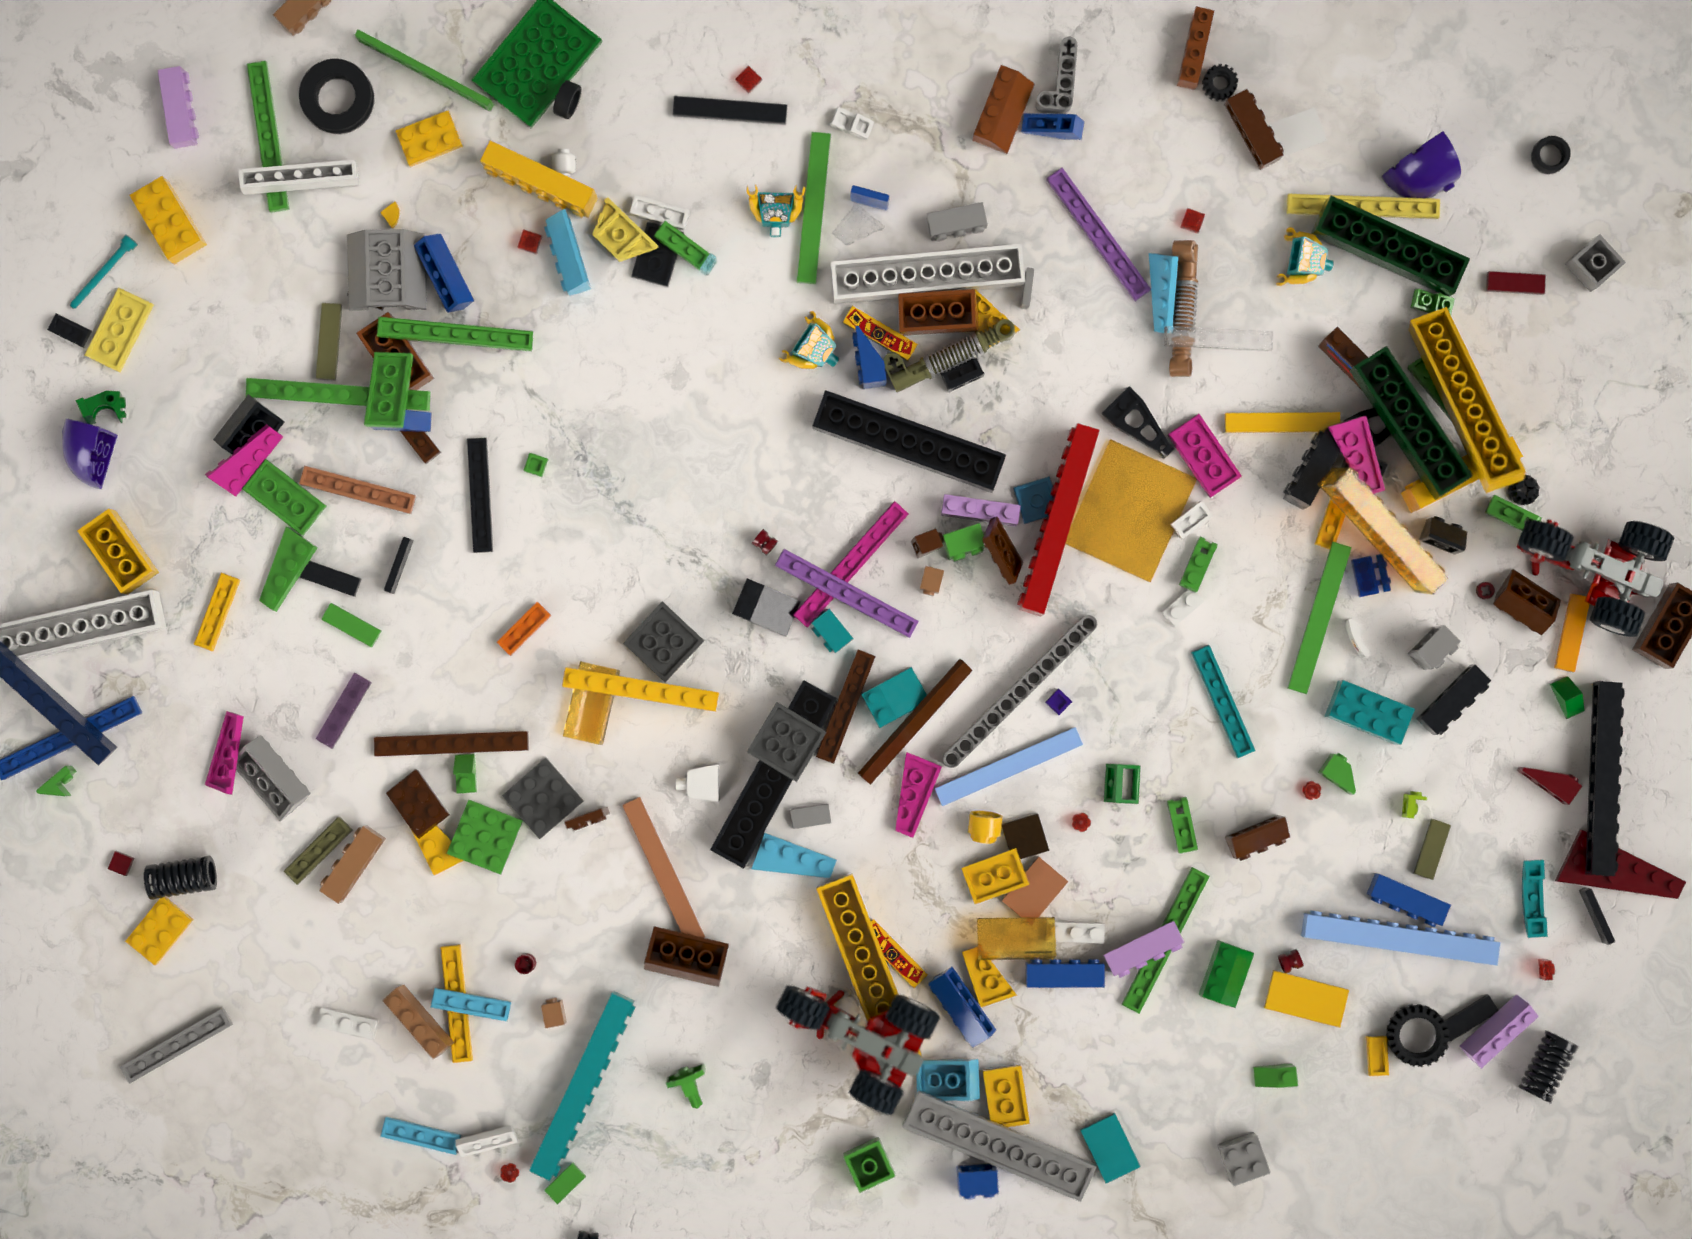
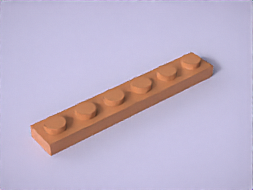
M304 466L299 483L307 487L408 514L412 513L416 496L308 466Z

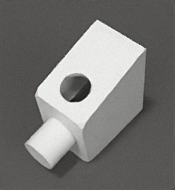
M719 765L687 770V778H676V790H687L688 798L719 802Z

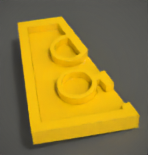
M975 289L978 308V332L982 331L984 333L985 329L987 331L989 327L992 329L993 325L997 324L1000 320L1007 319V317L1000 313L992 303ZM1006 325L1000 329V332L1004 335L1011 331V328ZM1014 325L1015 333L1019 332L1020 329Z
M981 946L962 951L980 1007L1017 996Z

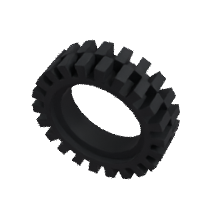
M1411 1004L1406 1008H1400L1399 1012L1396 1011L1393 1018L1391 1017L1389 1020L1390 1023L1387 1025L1386 1033L1388 1045L1395 1056L1405 1064L1408 1063L1410 1066L1417 1065L1418 1067H1423V1065L1429 1066L1432 1065V1062L1435 1061L1436 1063L1439 1061L1438 1058L1444 1056V1051L1448 1049L1447 1044L1450 1042L1449 1029L1441 1015L1434 1009L1426 1005L1422 1006L1421 1004ZM1413 1018L1428 1020L1433 1024L1436 1031V1039L1433 1046L1422 1053L1408 1051L1400 1041L1402 1026Z

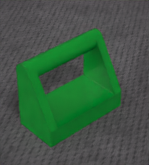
M1106 764L1104 802L1139 804L1141 766ZM1123 768L1133 769L1131 800L1122 799Z

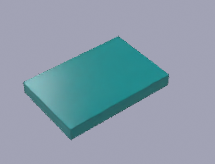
M1115 1113L1080 1129L1106 1184L1141 1167Z

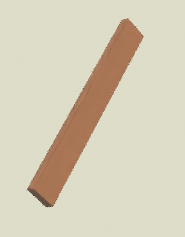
M641 797L622 805L681 933L704 938L705 935Z

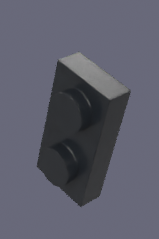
M57 313L47 329L83 348L92 333L90 329Z

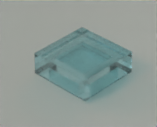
M712 253L709 254L700 268L701 273L706 276L709 275L717 263V258Z

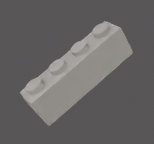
M261 735L246 744L238 753L236 771L280 822L300 806L311 794L307 787L296 777L294 771L284 763L281 756L272 749L269 742Z

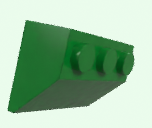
M1217 940L1199 995L1217 1003L1236 1008L1254 953Z

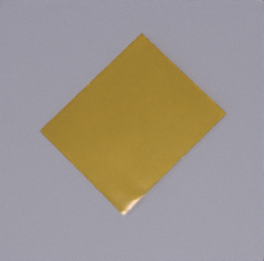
M1110 439L1072 522L1066 545L1151 582L1174 532L1170 524L1181 516L1197 479Z

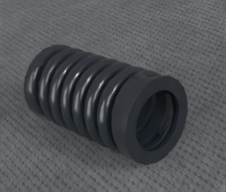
M205 856L198 857L196 860L190 858L188 861L184 859L181 862L174 861L173 863L167 862L166 864L160 863L159 865L151 864L145 866L144 885L149 899L153 900L164 898L165 896L171 897L173 895L179 896L180 894L186 895L187 893L192 894L194 892L215 890L217 886V873L213 858Z
M1545 1030V1036L1541 1038L1544 1044L1538 1045L1539 1051H1535V1057L1531 1059L1533 1064L1528 1065L1530 1071H1525L1526 1077L1522 1078V1084L1518 1087L1551 1104L1553 1095L1557 1093L1554 1087H1560V1083L1557 1080H1563L1561 1074H1566L1567 1072L1564 1067L1570 1066V1063L1566 1060H1573L1572 1055L1576 1053L1578 1046Z

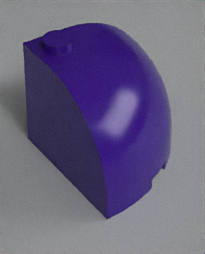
M1442 131L1419 147L1415 153L1411 152L1395 165V168L1391 167L1382 175V178L1400 196L1405 198H1430L1443 190L1446 193L1455 187L1454 183L1461 176V166L1452 143L1445 132Z
M65 419L62 430V449L65 461L71 472L83 483L102 489L118 435L98 426Z

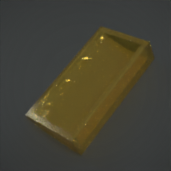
M581 661L578 668L579 670L615 676L620 674V670ZM573 689L563 736L603 745L614 695Z
M1055 917L977 918L978 960L1056 959Z

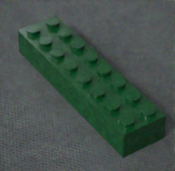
M1332 195L1325 200L1311 234L1316 235L1317 238L1449 297L1456 293L1470 261V258Z
M1387 346L1361 361L1350 370V373L1435 500L1473 477V474Z

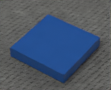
M855 185L851 188L852 202L887 211L889 206L888 194Z

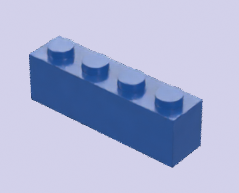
M441 233L424 236L414 247L447 313L464 310L474 302V299Z
M1375 873L1367 891V895L1372 896V901L1381 905L1382 902L1390 904L1388 908L1400 912L1401 909L1407 911L1406 915L1416 920L1418 917L1425 919V924L1436 927V924L1443 926L1451 904Z
M1030 959V962H1025L1027 988H1105V964L1100 962V959H1088V962H1080V959H1069V962H1061V959H1049V962H1042V959Z
M953 967L935 976L928 983L932 993L937 996L943 1009L948 1012L953 1019V1023L959 1028L965 1040L972 1048L986 1041L996 1032L995 1027Z

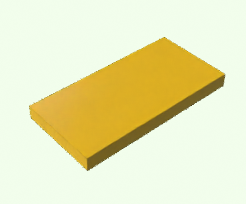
M1273 970L1264 1008L1340 1028L1349 990Z

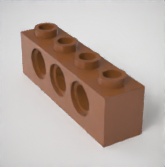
M1195 7L1177 81V86L1195 90L1199 83L1215 10Z

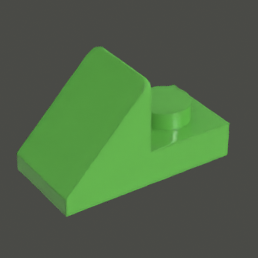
M475 754L455 755L453 775L456 774L457 794L477 792Z
M73 766L63 767L38 788L36 792L45 795L71 796L63 784L73 779L72 775L77 771Z

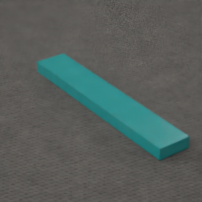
M1210 645L1191 652L1236 757L1240 758L1256 751Z

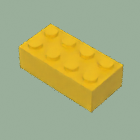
M160 176L129 195L166 258L174 265L207 245L172 185L165 177Z
M108 508L77 530L120 593L130 594L159 573L117 511Z

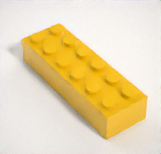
M491 140L480 160L488 175L494 178L499 176L504 179L505 183L511 186L516 184L521 187L522 191L528 194L532 192L538 194V198L545 202L549 200L555 202V206L562 210L566 208L572 210V214L579 218L583 216L589 218L598 199L593 188Z
M1511 436L1510 439L1519 457L1522 458L1523 455L1519 447L1517 446L1513 436ZM1468 455L1461 458L1473 474V477L1436 500L1420 479L1404 486L1406 490L1401 492V495L1410 512L1422 509L1478 480L1479 478Z

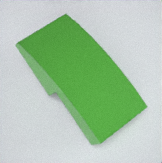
M1418 288L1414 290L1410 308L1431 313L1447 307L1451 315L1455 298L1440 293L1434 294Z

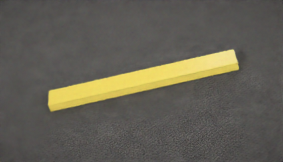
M1288 194L1287 214L1319 215L1325 200L1331 195ZM1332 195L1378 217L1440 218V199Z

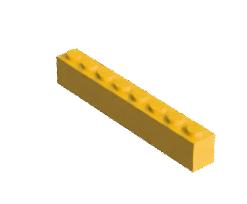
M566 667L562 687L715 712L719 692Z

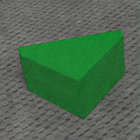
M1568 676L1550 684L1566 719L1585 711L1583 693Z

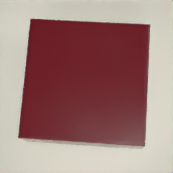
M115 851L108 870L127 876L135 858Z

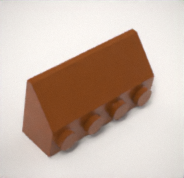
M1001 65L973 134L972 141L1008 154L1035 83L1019 71Z
M975 289L898 294L899 331L903 336L979 331Z

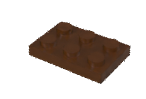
M996 516L989 521L982 538L983 544L990 551L993 562L997 563L1002 577L1011 585L1017 581L1023 560L999 518Z
M417 769L386 792L408 826L419 839L450 815Z
M604 807L564 823L567 829L572 828L575 831L589 826L587 823L589 821L592 825L606 820V815L610 814L608 807Z

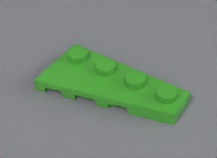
M286 527L259 601L277 612L318 547L291 528Z

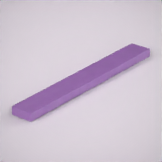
M1060 168L1049 176L1046 180L1134 301H1137L1151 291L1149 285L1065 170Z
M783 549L775 564L776 567L908 638L911 637L919 622L786 549Z

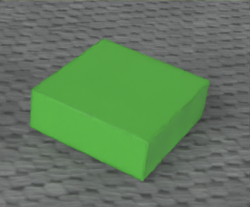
M529 453L523 471L543 477L548 459Z

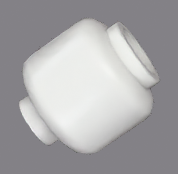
M558 149V152L553 153L551 156V169L571 177V174H574L576 171V156L571 154L569 149Z

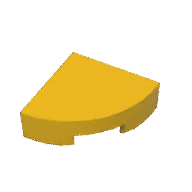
M395 201L380 212L392 228L398 224L400 208Z

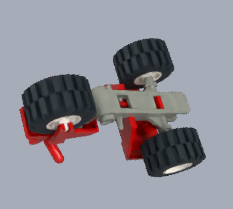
M1549 519L1546 522L1537 520L1526 521L1517 544V549H1520L1523 553L1532 554L1530 557V561H1532V574L1534 576L1539 574L1540 563L1544 562L1545 559L1548 563L1568 570L1575 569L1581 571L1585 569L1583 579L1587 578L1589 571L1594 572L1595 575L1585 602L1594 606L1589 620L1594 625L1618 635L1627 637L1638 636L1646 613L1641 608L1629 603L1631 595L1658 597L1663 587L1662 579L1641 571L1642 564L1645 563L1644 559L1666 561L1675 539L1674 536L1665 529L1649 523L1628 521L1619 543L1608 539L1604 552L1601 553L1597 551L1599 543L1595 544L1594 549L1590 548L1591 544L1579 541L1576 546H1572L1574 537L1568 531L1558 527V522H1552Z
M786 986L775 1007L778 1012L790 1019L788 1024L793 1025L794 1028L817 1030L816 1037L818 1039H823L824 1030L827 1029L829 1038L835 1041L839 1039L845 1041L841 1048L842 1050H845L848 1043L855 1048L851 1055L859 1072L849 1090L850 1095L861 1104L877 1112L893 1115L904 1093L901 1086L907 1074L910 1076L917 1075L923 1063V1057L917 1053L924 1039L931 1038L940 1019L938 1013L912 998L896 995L889 1010L868 1019L865 1028L858 1025L861 1018L860 1014L855 1018L853 1015L834 1006L844 996L843 990L837 991L825 1002L827 995L818 989L807 986L803 990L795 986ZM851 1034L857 1037L856 1041H854V1037L849 1038L848 1035Z

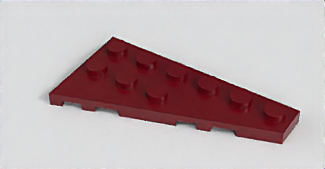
M1582 829L1579 830L1555 879L1557 882L1675 899L1679 898L1686 884V881L1620 848L1616 853L1618 870L1615 876L1585 875L1587 832Z

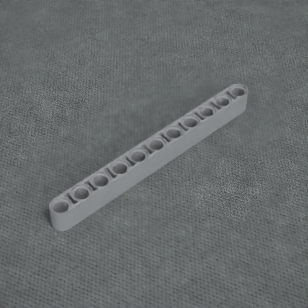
M1091 615L1082 617L943 755L945 766L950 768L958 766L1096 629L1097 620ZM1085 619L1092 621L1093 626L1089 630L1083 626ZM1072 632L1077 633L1079 636L1077 643H1073L1069 639ZM1058 646L1065 648L1066 652L1062 657L1056 654ZM1045 659L1050 660L1052 663V667L1049 670H1045L1042 667V662ZM1030 673L1038 675L1037 683L1033 684L1029 681L1028 676ZM1017 686H1021L1025 690V694L1022 697H1018L1015 694ZM1005 699L1011 702V708L1008 711L1003 710L1001 707V702ZM990 713L997 715L998 720L995 724H990L987 720ZM978 726L984 730V735L980 738L974 735V729ZM961 741H969L970 749L968 751L961 750ZM951 753L957 757V761L953 765L948 764L946 761L947 755Z

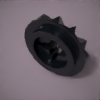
M1525 475L1522 481L1509 485V495L1515 503L1528 505L1535 502L1539 496L1540 487L1536 479L1531 477V475ZM1523 484H1525V487L1531 488V490L1526 492V495L1524 492L1517 491L1523 487Z

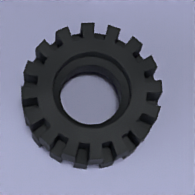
M1218 64V66L1214 65L1211 69H1208L1202 81V89L1206 91V96H1210L1209 99L1215 98V101L1220 99L1225 101L1226 98L1229 99L1238 86V78H1236L1237 73H1233L1234 69L1232 67L1229 69L1226 64L1225 66ZM1217 76L1224 77L1227 80V87L1217 89L1213 84V79Z

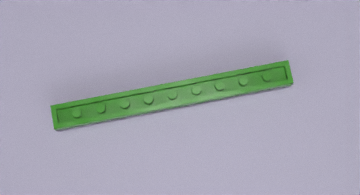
M246 378V397L249 394L253 398L367 406L369 387ZM409 390L406 409L430 411L431 391Z

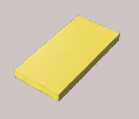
M118 287L85 356L121 372L154 304Z

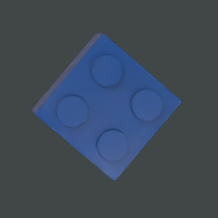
M991 1164L956 1166L959 1196L963 1197V1199H974L975 1196L983 1195V1198H993L996 1194H999L996 1166Z

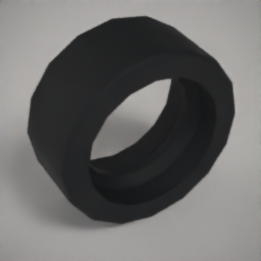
M569 80L564 81L554 101L553 113L565 119L572 117L581 97V86Z
M1547 136L1541 139L1531 152L1533 166L1544 174L1559 172L1568 164L1571 157L1568 143L1558 136ZM1547 144L1556 146L1561 152V160L1554 166L1545 164L1540 157L1541 148Z

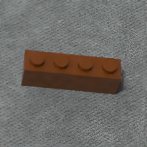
M1246 89L1227 99L1224 105L1259 169L1262 170L1279 161L1284 155L1282 145L1276 142L1272 127L1266 124L1263 111L1258 109L1255 104V96Z

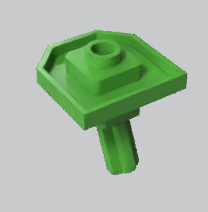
M702 1064L690 1069L688 1066L677 1070L678 1073L667 1077L666 1080L667 1088L681 1085L685 1097H688L691 1106L696 1109L700 1108L703 1103L698 1092L696 1079L705 1075V1065Z

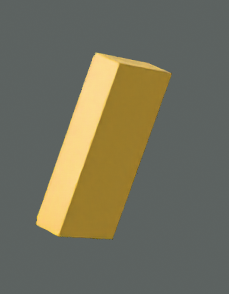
M1366 1036L1368 1075H1389L1387 1036Z

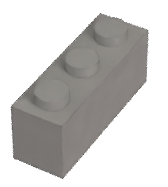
M983 202L927 213L926 216L930 238L936 241H943L947 239V236L952 235L954 237H962L965 233L972 231L973 234L981 233L987 228Z

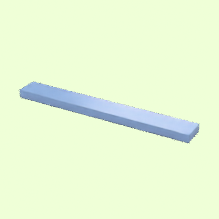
M1076 727L934 789L941 805L944 806L1082 746L1083 743Z

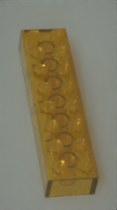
M1332 468L1318 483L1320 488L1415 593L1434 595L1449 579L1445 574L1444 568L1432 560L1433 556L1420 547L1421 543L1416 538L1411 537L1408 533V528L1395 519L1396 515L1391 510L1385 508L1383 500L1375 496L1371 492V487L1359 479L1357 471L1353 468Z

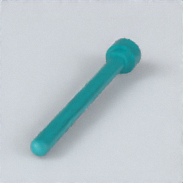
M125 235L121 239L122 242L119 249L71 301V308H77L127 251L129 252L136 248L138 244L131 237Z

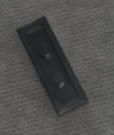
M407 537L402 538L384 591L395 594L414 540Z
M312 561L308 562L300 576L302 579L354 597L362 580Z
M1590 888L1580 889L1581 897L1602 943L1607 945L1615 943V939L1593 890Z
M1488 994L1445 1020L1449 1029L1450 1042L1489 1019L1498 1011Z

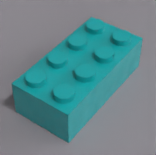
M1339 680L1325 717L1395 745H1401L1415 709L1345 680Z

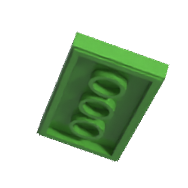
M374 352L364 420L366 427L403 428L413 363L412 353Z
M267 459L263 461L242 488L302 536H304L327 507Z

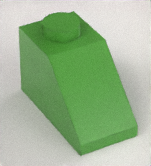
M1337 753V755L1330 754L1318 773L1348 794L1354 795L1356 789L1351 764L1346 762L1348 759L1340 753Z
M1292 1063L1253 1067L1255 1087L1284 1088L1298 1086L1296 1066Z

